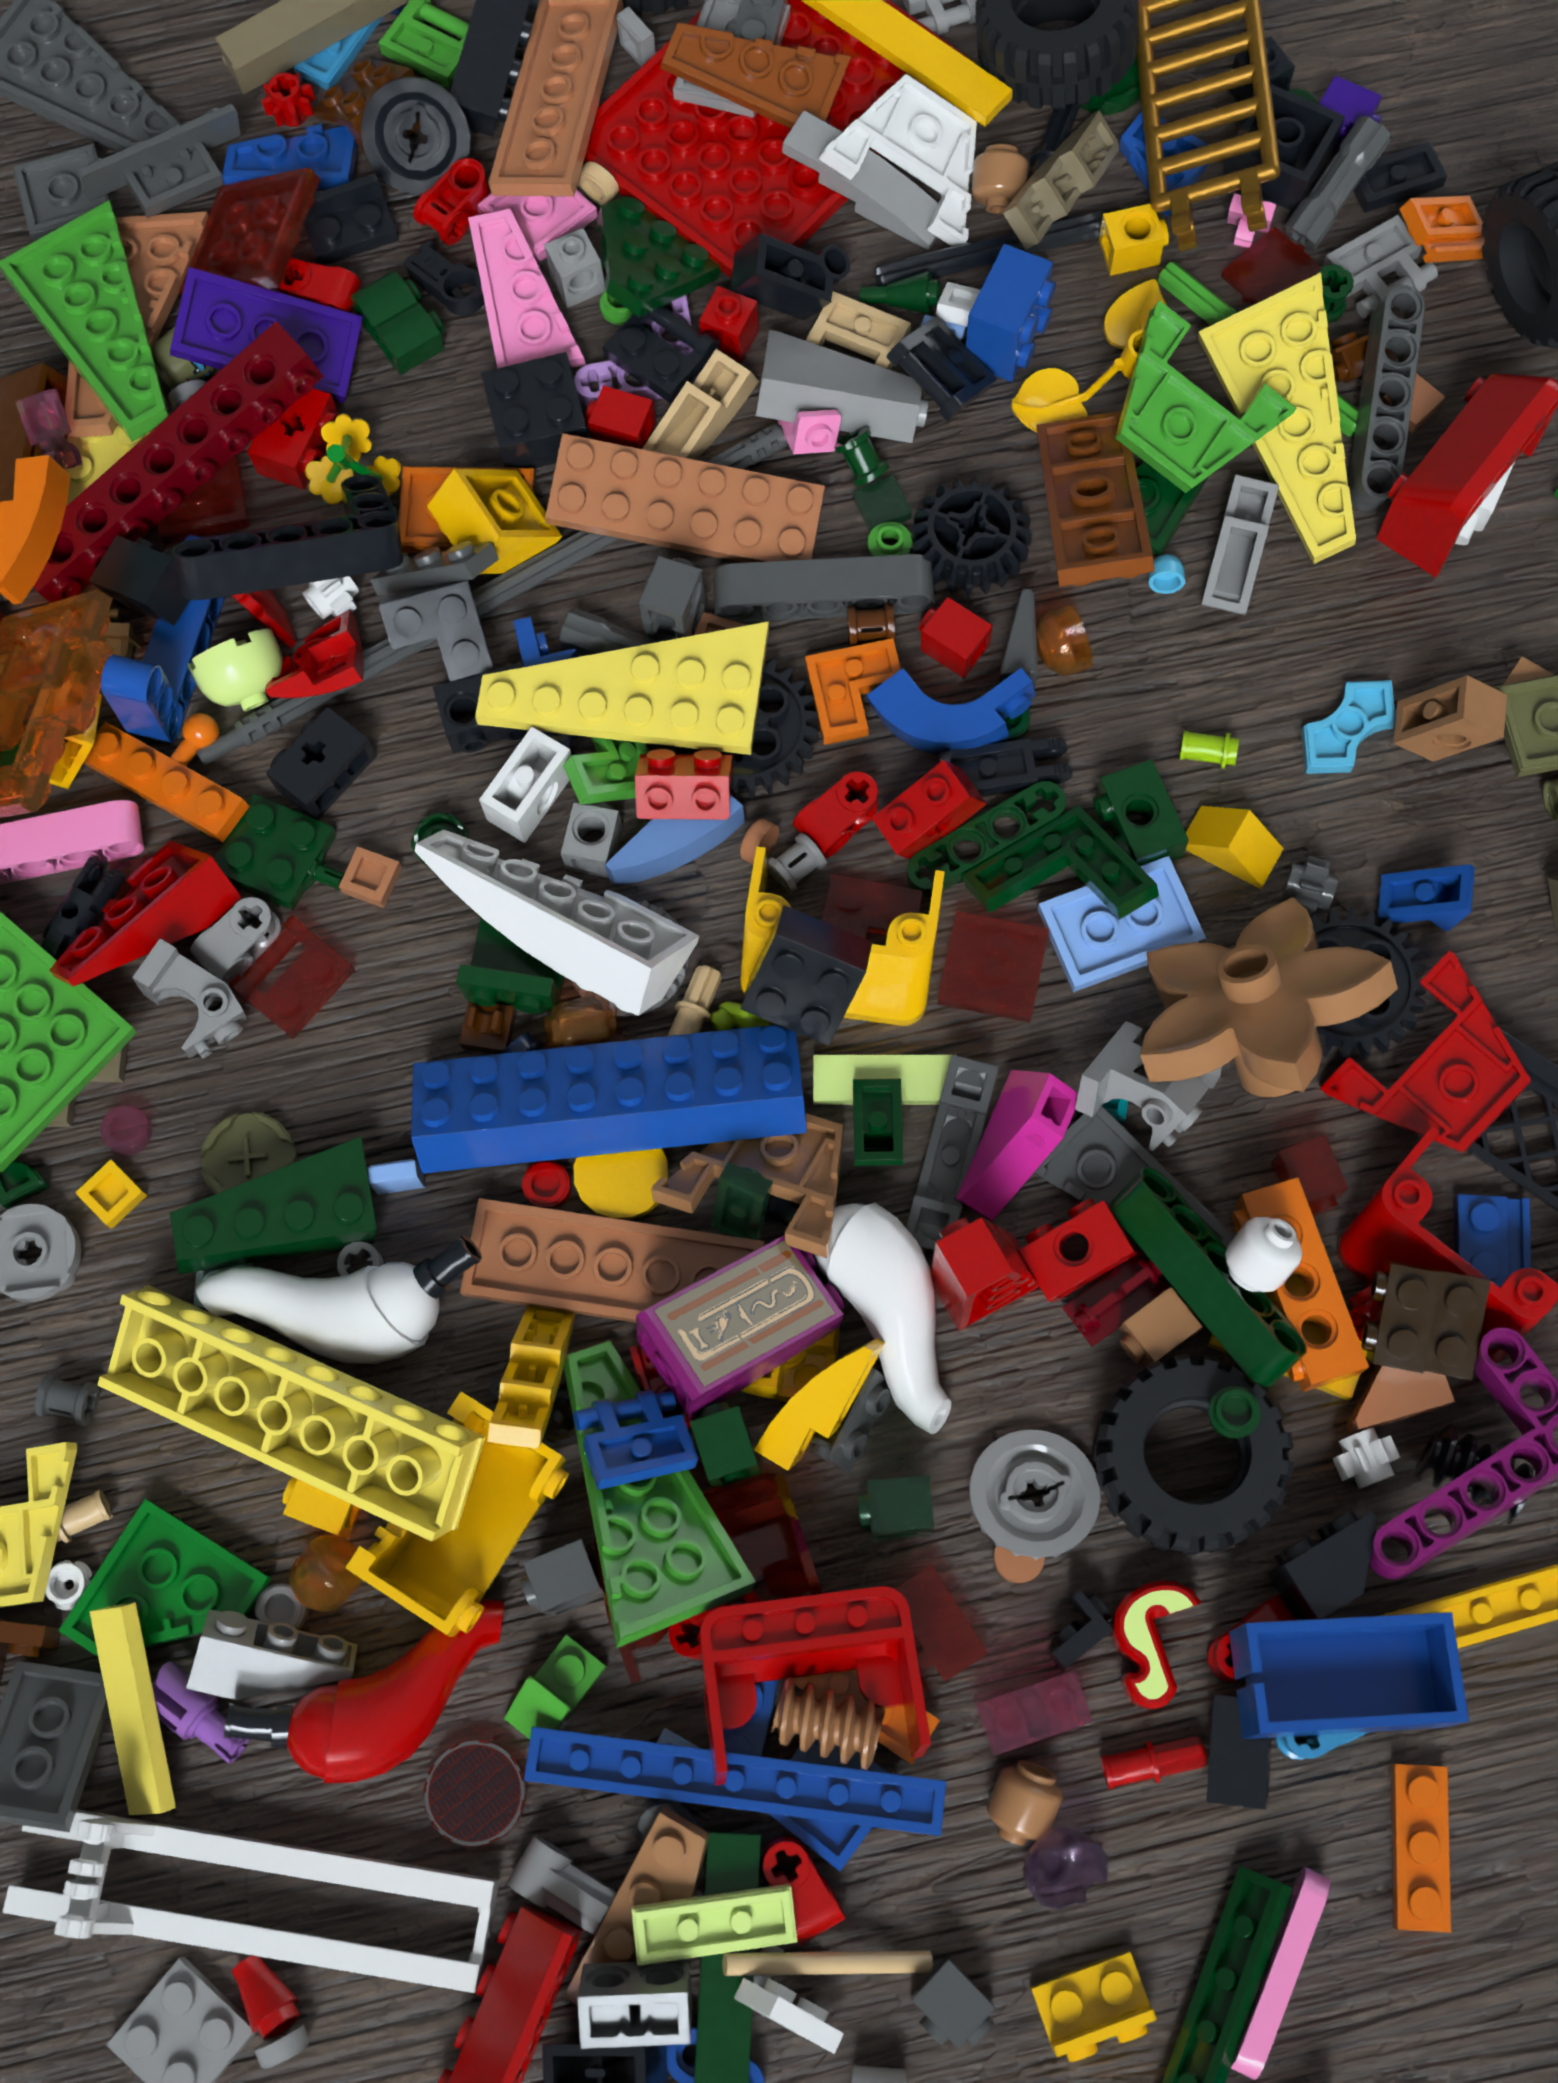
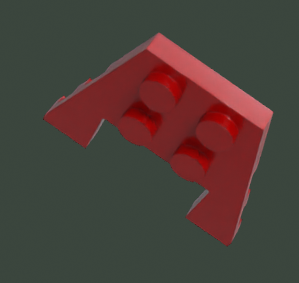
M1449 950L1420 981V986L1457 1016L1454 1021L1390 1089H1386L1349 1057L1320 1087V1090L1330 1098L1420 1136H1423L1431 1126H1434L1440 1131L1433 1140L1434 1142L1464 1154L1531 1083V1079L1486 1008L1475 986L1463 970L1458 958Z

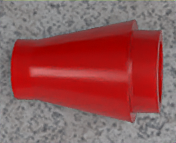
M251 1955L233 1968L232 1974L237 1981L252 2032H259L264 2041L281 2034L300 2018L301 2014L296 2007L299 1999L265 1964L262 1957Z

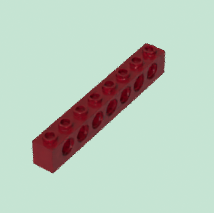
M277 321L66 506L61 530L52 553L33 586L56 609L60 610L68 602L75 600L81 591L91 583L89 579L116 535L135 542L137 537L144 539L154 526L168 514L177 510L189 495L202 484L207 483L214 476V473L232 457L241 453L249 442L266 427L274 424L283 412L300 397L308 394L314 385L324 377L307 353Z

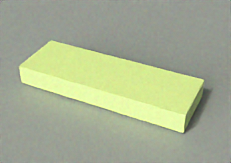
M813 1055V1105H853V1079L901 1078L902 1105H939L952 1055Z
M790 1884L631 1906L637 1966L797 1943Z

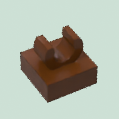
M468 1001L459 1041L460 1047L465 1050L501 1054L511 1042L517 1014L514 1006L496 1003L495 1006L486 1007Z

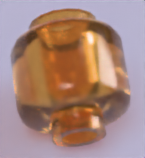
M586 996L556 1003L551 1009L550 1016L544 1018V1032L549 1049L610 1042V1037L617 1035V1024L612 1009H604L597 998Z
M322 1535L308 1544L289 1571V1583L292 1591L302 1605L321 1612L334 1611L344 1605L362 1582L361 1578L345 1568L357 1550L355 1546L344 1538L334 1535Z

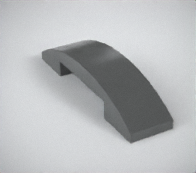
M956 1055L951 1056L935 1123L906 1229L922 1248L935 1251L936 1242L942 1239L939 1232L960 1218L963 1204L956 1200V1197L979 1146L999 1069L998 1066Z

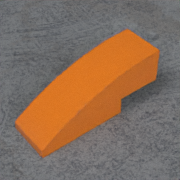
M50 455L16 459L13 500L0 502V594L12 604H22L37 582L61 530L68 502L71 476Z

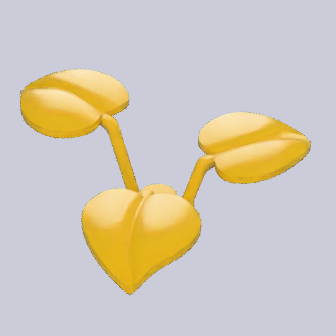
M1156 279L1146 281L1128 290L1107 311L1103 323L1105 337L1112 346L1121 348L1123 351L1120 358L1115 359L1113 365L1085 392L1079 394V386L1073 376L1057 368L1039 370L1025 380L1019 392L1012 400L1011 408L1026 427L1037 433L1036 425L1087 417V411L1081 402L1089 400L1118 371H1122L1125 377L1131 379L1149 312L1159 300L1167 306Z

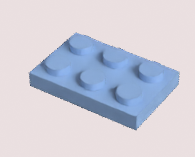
M1169 856L1140 866L1157 883L1159 896L1120 920L1087 886L1038 904L1037 910L1073 993L1147 966V952L1176 944L1205 943L1206 936Z

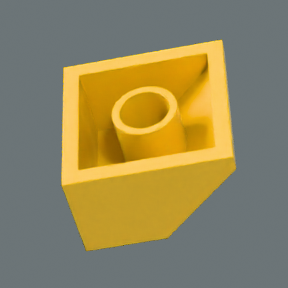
M454 468L427 506L438 522L440 530L448 537L453 546L465 541H471L473 546L487 543L493 544L499 560L480 574L505 573L558 543L562 537L555 525L546 524L545 510L518 470Z

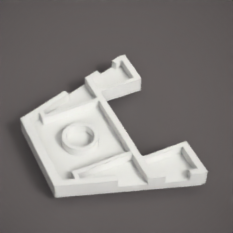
M905 74L873 103L863 115L851 123L841 135L829 143L818 159L849 180H852L858 173L869 147L942 195L927 227V231L950 246L967 242L969 229L965 228L966 213L971 207V194L968 193L969 175L973 172L977 121Z

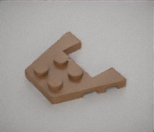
M805 1113L807 1133L710 1143L700 1153L691 1152L680 1162L681 1169L668 1180L662 1177L651 1188L653 1201L693 1214L715 1177L801 1204L785 1231L786 1244L827 1258L831 1247L832 1224L844 1143L843 1125Z

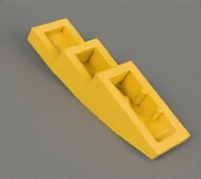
M527 1306L511 1342L509 1363L500 1382L499 1401L489 1422L488 1442L540 1448L566 1360L575 1321V1313Z

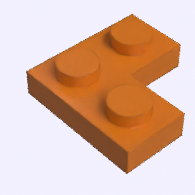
M894 638L805 656L806 670L812 695L814 696L815 709L818 712L819 726L824 745L868 736L869 729L861 695L870 693L901 670Z

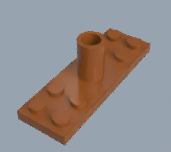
M1122 411L1036 425L1059 587L1067 585L1084 586L1093 581L1118 577L1134 578L1143 573L1155 572L1133 452L1115 439Z

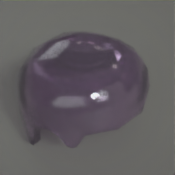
M1066 1826L1049 1829L1034 1842L1024 1860L1023 1876L1025 1886L1042 1906L1060 1910L1074 1903L1084 1904L1087 1901L1086 1891L1088 1887L1094 1882L1103 1884L1106 1882L1108 1877V1856L1095 1840L1084 1833Z

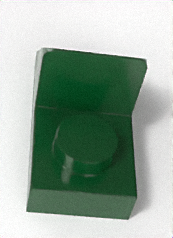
M901 1078L853 1079L854 1166L904 1165Z

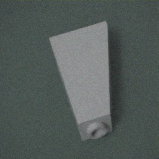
M769 330L756 416L795 423L799 412L836 409L841 415L839 431L852 433L859 428L868 426L871 431L870 436L912 443L916 426L924 427L928 400L921 399L922 388L909 376L779 331Z

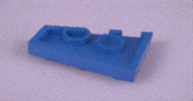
M321 124L306 127L307 134L284 139L283 136L274 134L228 145L222 177L226 189L327 190L353 180L358 144L347 126L323 130Z

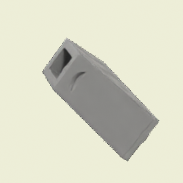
M209 1609L186 1689L233 1700H241L349 1679L353 1674L358 1644L346 1642L343 1638L336 1635L327 1634L321 1636L296 1630V1628L286 1623L270 1624L249 1619L235 1611L220 1612Z

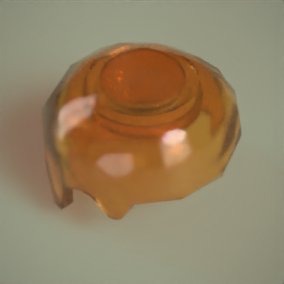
M1069 605L1055 608L1042 615L1036 627V645L1038 657L1046 667L1061 676L1078 674L1091 668L1094 663L1091 647L1076 609Z

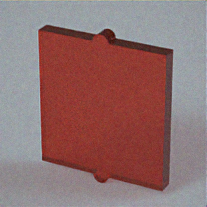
M1273 227L1224 269L1221 277L1242 295L1243 302H1250L1255 305L1316 275L1322 267L1304 252L1305 248L1303 245L1297 246L1276 227Z

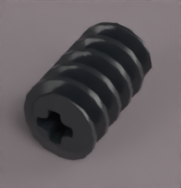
M1453 1424L1447 1425L1439 1433L1438 1431L1435 1432L1429 1439L1417 1462L1414 1477L1419 1478L1430 1468L1434 1471L1432 1486L1438 1488L1447 1478L1453 1481L1495 1454L1496 1449L1488 1443L1476 1451L1477 1439L1474 1435L1467 1434L1458 1441V1428ZM1515 1459L1510 1460L1511 1468L1518 1476L1522 1478L1534 1477V1469L1530 1464L1523 1463L1514 1470ZM1481 1486L1468 1487L1471 1490L1470 1499L1475 1504H1479L1484 1498L1490 1500L1489 1505L1493 1504V1498L1487 1489ZM1528 1498L1509 1509L1507 1525L1515 1520Z

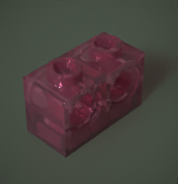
M1075 1670L974 1705L991 1756H996L1093 1722Z

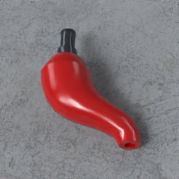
M481 1600L479 1604L484 1606L483 1612L474 1627L467 1634L460 1630L455 1636L450 1637L432 1627L406 1655L387 1668L363 1678L339 1680L338 1685L320 1686L305 1694L294 1707L278 1704L276 1709L229 1704L224 1738L235 1737L271 1742V1747L288 1749L293 1761L307 1774L323 1778L324 1783L358 1782L384 1774L410 1758L430 1735L457 1681L477 1652L500 1641L505 1601Z

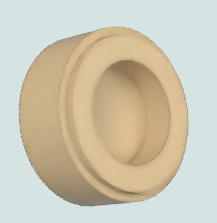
M586 162L583 165L577 185L580 191L589 200L598 205L611 202L619 192V187L614 177L597 163Z

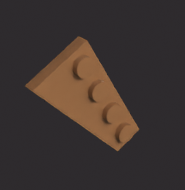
M663 1807L563 1997L578 2005V1991L583 1964L636 1962L631 1906L695 1897L710 1833L668 1808Z

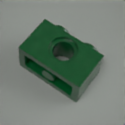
M1152 759L1100 778L1096 796L1093 797L1096 814L1102 823L1108 822L1114 835L1111 838L1139 866L1169 856L1171 861L1183 857L1189 839ZM1131 813H1139L1145 816L1149 823L1135 825L1126 816Z
M722 1402L699 1410L700 1418L690 1421L708 1481L713 1490L717 1491L761 1476L739 1405L729 1408L727 1402Z

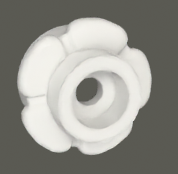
M64 1560L57 1563L50 1570L45 1592L46 1597L55 1602V1606L58 1609L72 1610L91 1581L92 1571L89 1566L81 1561L72 1563L70 1560ZM72 1580L74 1582V1587L68 1590L66 1588L67 1581Z

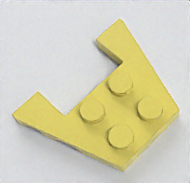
M62 1442L26 1449L29 1500L24 1503L0 1506V1608L44 1601L77 1454V1443Z

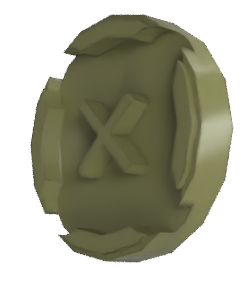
M260 1112L242 1115L234 1114L224 1118L211 1129L202 1144L200 1157L202 1158L201 1171L203 1179L215 1194L297 1162L298 1154L293 1137L278 1120Z

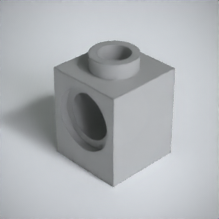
M584 228L544 244L550 276L567 308L604 293L605 282L601 260Z
M603 802L587 805L573 803L561 850L566 870L608 878L605 864L617 853L623 830L619 811L614 810L612 806ZM592 830H599L604 833L603 837L596 842L590 843L582 840L584 835Z

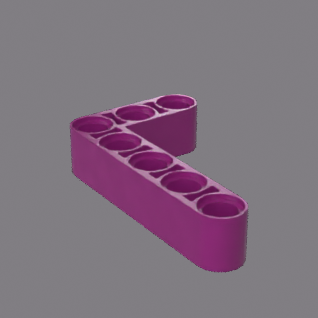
M1509 1328L1490 1330L1482 1338L1478 1346L1474 1370L1478 1378L1523 1436L1384 1524L1374 1536L1370 1558L1371 1568L1379 1576L1398 1580L1409 1575L1558 1478V1445L1553 1439V1433L1558 1432V1382L1525 1339L1516 1331ZM1492 1348L1504 1350L1509 1354L1512 1364L1508 1366L1496 1364L1490 1359L1488 1350ZM1533 1390L1537 1392L1544 1401V1407L1533 1408L1528 1406L1522 1400L1520 1391ZM1523 1459L1528 1461L1535 1470V1477L1522 1478L1513 1472L1510 1460ZM1471 1486L1484 1487L1490 1492L1493 1504L1489 1506L1475 1504L1470 1499L1467 1488ZM1429 1513L1443 1515L1450 1524V1532L1446 1534L1432 1532L1427 1527L1424 1516ZM1387 1540L1400 1542L1408 1553V1559L1402 1562L1389 1560L1381 1550V1543Z

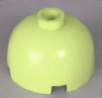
M271 629L256 630L248 633L251 639L249 643H247V640L236 642L232 638L195 656L192 659L193 663H188V667L203 695L213 703L229 707L241 704L244 712L266 704L269 701L265 691L266 684L273 677L277 678L281 674L283 664L280 647Z

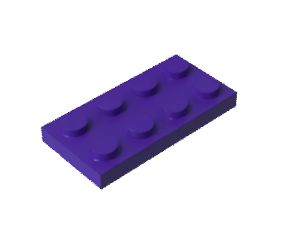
M189 267L171 343L170 356L222 369L277 321L307 353L324 376L313 388L331 394L333 401L344 403L363 316Z

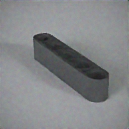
M1400 285L1393 288L1374 308L1370 320L1348 481L1351 504L1364 512L1374 511L1390 499L1387 497L1390 489L1403 473L1425 310L1422 294L1416 288L1409 285ZM1391 306L1399 308L1404 315V319L1397 318L1393 314ZM1385 349L1392 350L1397 355L1398 363L1391 361L1386 356ZM1379 392H1384L1390 396L1393 406L1385 405L1379 397ZM1373 435H1378L1385 440L1387 450H1382L1375 445ZM1367 478L1374 479L1379 483L1381 494L1374 493L1369 489Z
M920 554L725 564L715 569L713 574L715 616L735 622L847 617V606H854L856 610L883 608L885 603L893 604L894 615L922 613L930 610L935 604L934 580L932 576L933 564L931 561L923 559V555Z

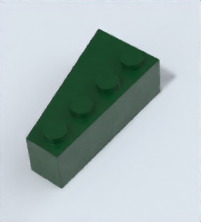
M361 1136L170 1212L178 1274L343 1249L353 1242L362 1241L374 1244L377 1227Z

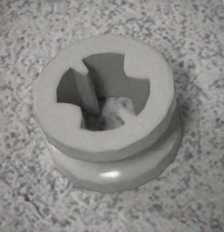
M362 1241L353 1242L345 1246L339 1253L337 1270L340 1276L350 1275V1273L355 1271L350 1266L351 1260L354 1257L362 1259L365 1254L371 1255L367 1261L372 1266H381L384 1264V1260L381 1254L369 1243Z

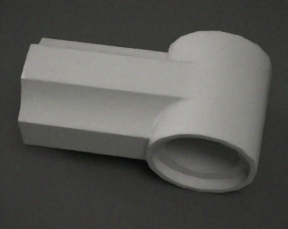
M534 1835L506 1884L529 1901L543 1908H546L548 1905L594 1935L603 1922L618 1892L572 1863L574 1861L573 1858L564 1851Z

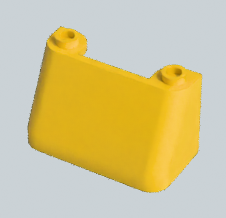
M463 1392L459 1393L447 1414L454 1418L452 1422L486 1437L458 1529L455 1531L451 1530L431 1542L389 1522L385 1528L379 1526L374 1534L381 1541L379 1543L375 1541L368 1550L359 1546L345 1567L450 1637L455 1636L460 1630L467 1634L474 1627L484 1609V1606L479 1604L484 1594L546 1497L554 1499L563 1488L569 1476V1473L563 1470L566 1459L542 1442L539 1449L488 1442L489 1422L494 1412Z

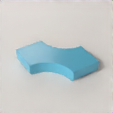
M1392 680L1345 682L1342 702L1338 709L1321 721L1308 723L1303 726L1301 738L1305 774L1351 773L1355 764L1356 749L1359 744L1375 732L1393 729L1396 717Z

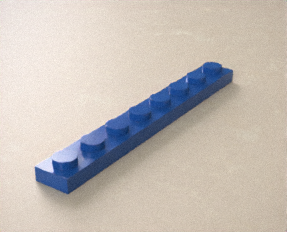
M532 1727L524 1781L941 1836L946 1781L726 1752L728 1767L725 1785L715 1786L710 1750Z

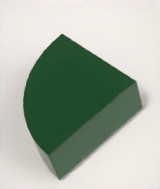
M13 1161L2 1173L0 1172V1203L4 1208L9 1209L49 1188L50 1185L44 1176L34 1168Z

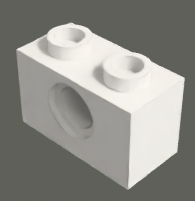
M531 727L479 799L487 821L525 843L569 782L563 765L571 756L570 749Z

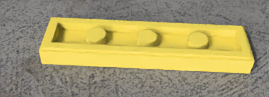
M135 1602L102 1607L90 1611V1617L129 1815L162 1814L176 1808L137 1605Z

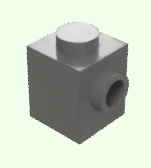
M947 1955L911 1994V2000L925 2014L919 2023L941 2046L948 2039L958 2049L966 2040L974 2046L994 2024V2021L989 2016L995 2010L994 2004Z

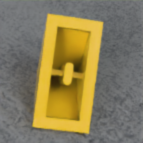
M1201 806L1186 831L1189 839L1186 851L1259 889H1262L1284 850L1257 817L1247 809Z

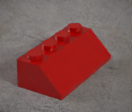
M530 1904L521 1906L518 1914L512 1911L509 1912L497 1941L505 1945L497 1966L491 1963L487 1965L476 1990V1994L483 1997L476 2017L466 2016L455 2040L454 2047L461 2050L453 2071L447 2068L444 2069L438 2083L523 2082L584 1932L583 1928Z

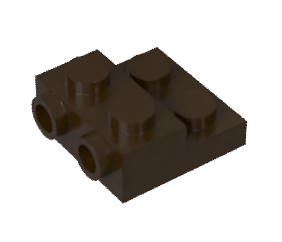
M1385 1259L1384 1270H1376L1372 1281L1371 1300L1378 1301L1374 1321L1366 1320L1362 1334L1361 1347L1363 1350L1368 1351L1367 1358L1372 1364L1423 1374L1426 1371L1472 1380L1491 1280L1479 1276Z

